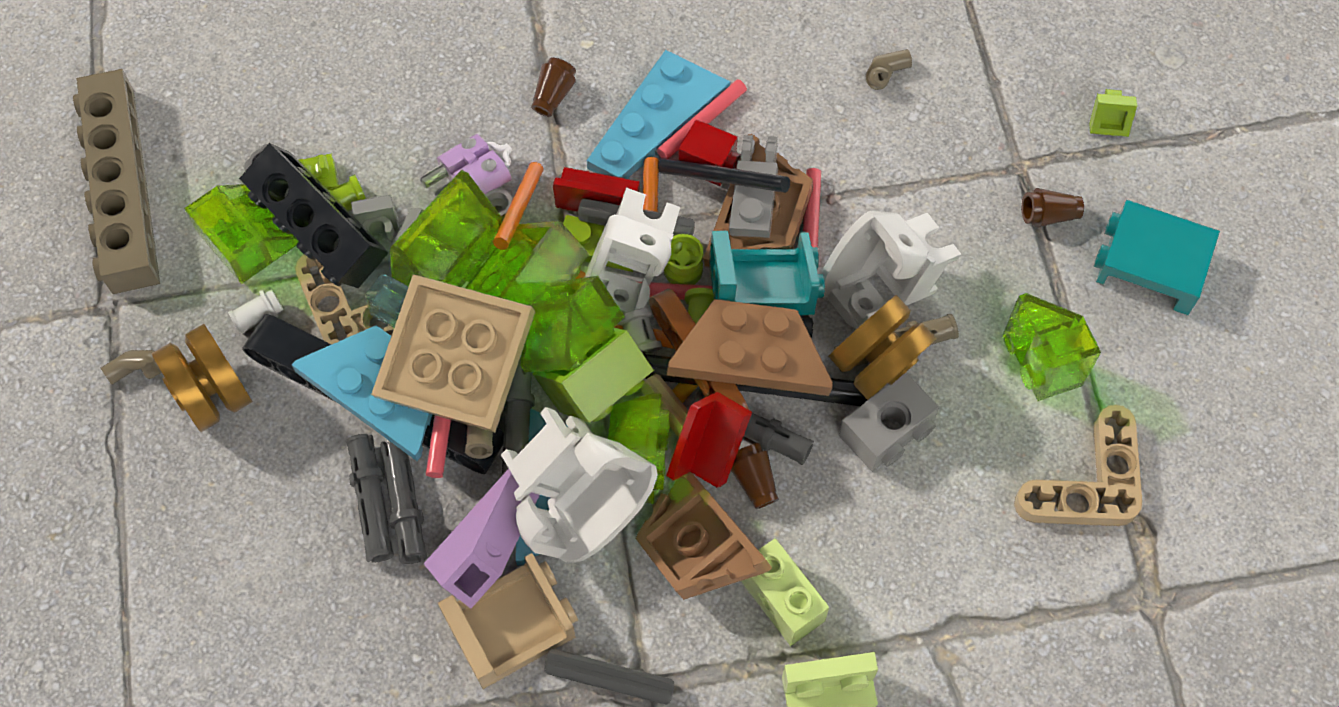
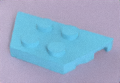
M377 325L302 357L292 364L296 373L414 460L418 461L421 458L423 452L422 443L426 427L430 425L432 414L377 399L371 395L391 339V335Z

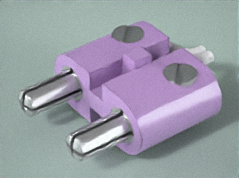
M475 134L438 156L437 161L439 165L420 176L419 179L425 188H429L445 177L455 186L454 190L438 200L444 210H448L464 199L473 204L483 198L487 192L511 181V175L507 168L511 164L509 153L513 150L507 143L505 145H498L495 142H485L478 134ZM491 147L497 151H504L503 158L505 160V163L493 150L490 151L489 148Z

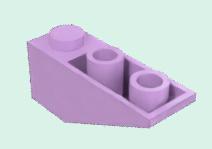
M509 469L424 562V565L438 583L470 609L501 576L520 537L516 523V507L521 501H517L514 495L519 485ZM531 492L529 495L534 504H536L540 495Z

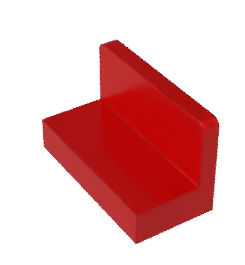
M564 167L561 178H555L553 182L555 207L578 212L580 202L584 198L620 205L626 188L637 192L640 191V181Z
M715 392L693 403L689 408L666 476L674 481L691 472L716 488L726 484L752 411L719 392Z

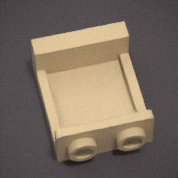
M532 553L524 557L526 563L523 566L497 579L471 609L460 600L457 601L453 595L438 602L444 618L482 689L546 655L551 649H556L576 638L572 624L577 622L578 618L566 597L560 601L558 600L552 589V586L557 584L554 574L546 561L538 564Z

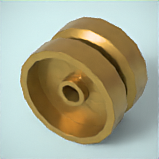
M897 295L884 304L828 355L842 372L850 371L864 358L870 363L855 377L854 381L855 387L867 400L887 383L891 386L919 361L917 357L937 339L923 323L914 324L901 337L894 332L909 318L911 311Z
M205 324L185 334V343L195 358L193 361L188 363L178 346L172 343L151 353L164 375L162 380L182 412L186 411L200 432L220 422V413L210 396L217 393L227 410L234 413L253 402Z

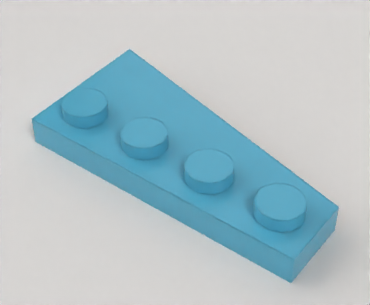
M665 50L586 160L587 169L599 174L628 179L643 166L645 158L653 157L655 150L729 87L731 81Z

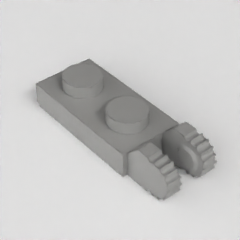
M744 135L741 161H738L737 169L778 175L776 163L778 138L768 136L765 145L766 162L752 161V154L755 150L753 135ZM735 185L729 224L730 235L770 238L775 191Z

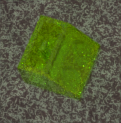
M245 184L217 185L186 206L184 210L197 233L239 283L243 284L293 249L299 241L293 234H286L272 222L274 215L268 208L263 209L248 197L247 194L250 190Z
M599 276L553 282L528 304V306L533 307L535 314L521 353L520 366L524 372L572 371L587 360L586 353L594 345H599L613 336L615 333L614 327L625 316Z
M1028 293L1018 296L1003 332V341L1008 352L1015 354L1021 366L1020 376L1024 386L1028 390L1032 389L1037 401L1082 387L1101 354V350L1084 317Z
M651 393L613 405L608 434L609 440L622 444L656 466L657 479L651 494L645 502L649 504L655 503L656 490H664L666 474L665 453L668 451L670 436V410L662 409V394Z

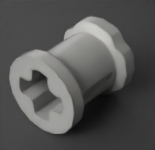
M651 308L633 310L616 318L617 324L622 326L623 330L628 331L642 354H650L663 348L661 341L656 340L650 321V317L653 315Z

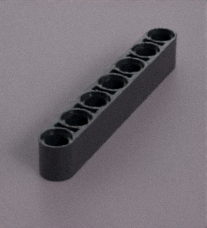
M264 315L242 347L244 353L262 366L334 401L296 373L292 367L296 360L332 344L275 316ZM432 415L430 425L426 427L422 446L430 449L435 415ZM451 420L446 458L474 472L486 474L503 446L504 432L498 427L496 432H493V453L491 456L483 459L472 458L465 453L467 424Z

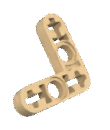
M305 255L298 259L295 266L296 275L324 341L330 344L339 342L333 324L339 321L348 338L371 328L369 326L370 320L375 315L381 313L391 317L390 324L382 330L392 336L398 319L395 308L400 307L401 310L408 288L351 311L341 286H336L322 274L321 270L324 267L317 259L312 260ZM314 266L318 267L324 284L318 287L310 271V268ZM334 296L339 299V305L333 311L322 312L318 309L319 302L325 297Z
M1109 405L1101 411L1094 422L1097 482L1029 480L1021 486L1015 496L1014 506L1018 515L1024 520L1033 523L1124 526L1131 523L1142 509L1137 427L1132 412L1124 406ZM1111 418L1116 419L1118 426H1124L1117 436V444H1111L1114 440V429L1112 426L1107 425ZM1114 455L1122 457L1128 463V472L1125 474L1112 472L1107 466V458ZM1031 493H1036L1037 499L1040 501H1052L1055 493L1059 494L1057 504L1056 502H1044L1039 510L1033 509V503L1025 500L1029 498ZM1072 493L1083 495L1088 500L1089 510L1082 513L1071 510L1067 505V496ZM1117 496L1121 497L1123 504L1130 505L1124 513L1119 511L1117 505H1109L1113 503ZM1099 503L1105 504L1103 508L1100 510V513H1098L1097 509Z

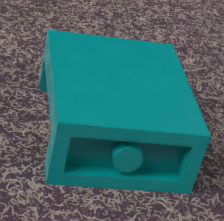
M1126 199L1120 214L1112 212L1104 234L1111 236L1108 246L1101 244L1093 267L1100 269L1096 282L1104 285L1107 277L1112 276L1174 297L1176 301L1173 310L1189 315L1201 296L1220 231Z
M712 231L709 268L714 299L794 309L798 311L799 315H815L817 299L824 297L825 279L823 274H818L817 272L819 266L818 248L811 246L808 232H800L796 249H731L728 231Z

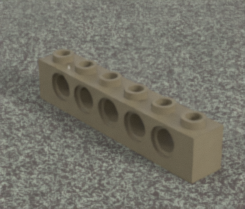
M123 69L76 78L78 94L73 95V103L77 115L81 117L82 125L77 126V135L81 147L85 149L86 155L85 158H81L80 163L86 181H89L90 190L84 192L88 211L90 214H93L94 221L93 224L88 225V230L93 246L97 247L98 257L92 260L95 276L99 282L104 281L112 294L160 284L134 89ZM127 244L125 247L118 249L120 246Z

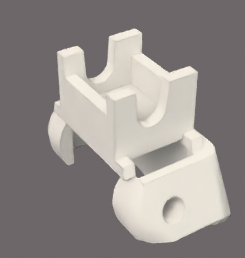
M626 188L617 214L609 217L591 258L573 312L582 314L583 310L607 319L616 320L622 314L645 308L650 297L649 285L653 277H658L662 273L671 257V241L680 207L667 202L659 219H650L643 212L646 194ZM610 261L644 273L642 283L605 271L607 262ZM614 295H622L626 302L617 301Z
M868 211L849 228L827 260L821 272L825 279L824 297L828 298L848 325L857 329L886 304L868 278L877 273L892 293L897 295L907 306L935 294L938 290L935 282L948 263L958 260L962 254L954 244L942 248H934L927 243L925 238L936 233L939 229V226L928 213L904 221L895 212ZM860 305L866 306L868 310L862 309Z
M545 407L540 413L547 423L519 454L508 449L501 454L519 485L514 492L516 500L521 501L516 507V523L522 539L534 553L559 558L566 563L581 562L599 552L639 512L654 488L657 479V469L654 464L622 444L592 434L584 420L570 415L565 421L566 426L556 410ZM532 492L550 497L547 501L549 510L537 508L529 494Z

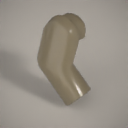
M905 49L874 57L865 74L867 84L875 90L885 88L893 71L912 67L910 51Z
M129 350L100 368L111 385L139 369L148 379H152L162 373L151 354L155 352L154 350Z

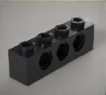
M268 143L239 178L250 190L247 194L248 197L259 207L269 209L274 215L272 222L286 234H293L299 241L296 244L297 248L312 260L317 259L324 267L321 270L322 274L336 286L346 284L359 289L388 255L389 252L291 152ZM289 188L288 194H287V196L285 197V193H286L287 189ZM314 213L313 219L309 224L310 216ZM339 238L338 246L334 250V243Z

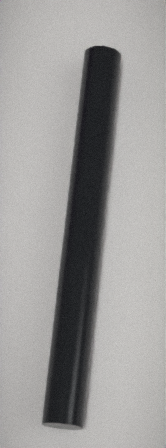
M662 158L658 163L659 172L662 174L786 193L790 188V179L787 176Z

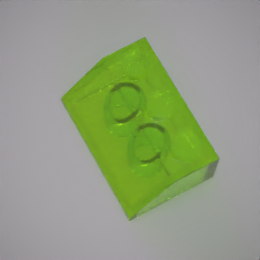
M461 169L390 247L393 299L402 304L413 274L462 287L466 282L470 283L476 278L481 264L489 255L494 256L499 251L494 246L493 240L501 225L502 217L469 173Z
M560 220L519 224L508 248L505 250L495 248L465 289L532 306L535 314L525 341L527 343L536 334L537 326L546 313L550 312L558 304L559 295L567 284L579 275L581 271L580 266L589 256V253Z

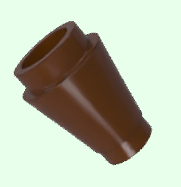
M555 57L549 58L547 63L542 64L531 108L536 113L545 117L553 115V112L576 83L574 77L576 74L575 67Z
M1035 188L1033 192H1026L1023 196L1021 205L1022 217L1025 223L1033 224L1034 227L1081 219L1084 214V201L1081 196Z
M760 443L751 444L739 449L731 472L750 501L753 502L755 509L766 507L778 501L779 498L776 493L768 451H763Z

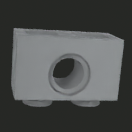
M906 372L891 386L888 384L843 419L839 436L873 472L883 463L888 467L896 462L905 452L903 447L913 439L920 442L926 438L936 427L934 421L939 406ZM886 419L895 420L900 424L901 428L897 430L888 429L883 425L882 421Z

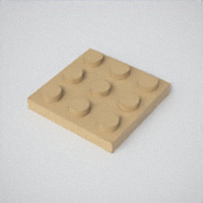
M413 274L371 395L377 399L496 432L535 310L532 306Z

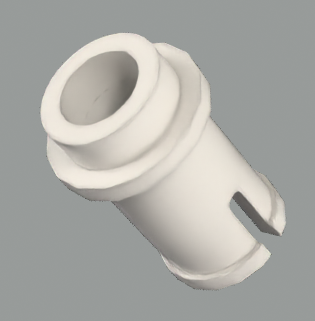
M262 289L259 291L260 296L228 312L241 335L258 325L266 314L279 318L278 313L283 311L284 308L272 289L264 292Z

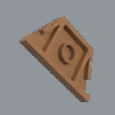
M753 135L755 150L752 154V161L766 162L765 148L760 145L759 138ZM777 153L778 175L789 177L790 188L786 193L775 191L770 238L730 235L729 224L735 187L732 184L729 186L713 231H728L731 249H793L813 190V179L800 169L791 167L788 160ZM711 238L703 257L705 267H709Z
M717 299L712 301L669 361L667 375L826 396L830 395L833 383L797 310Z
M691 472L678 478L668 495L660 494L653 506L652 515L644 522L635 538L683 600L766 573L772 569V566Z

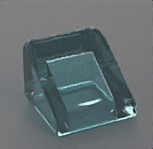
M387 274L379 275L365 294L371 316L395 328L409 287Z

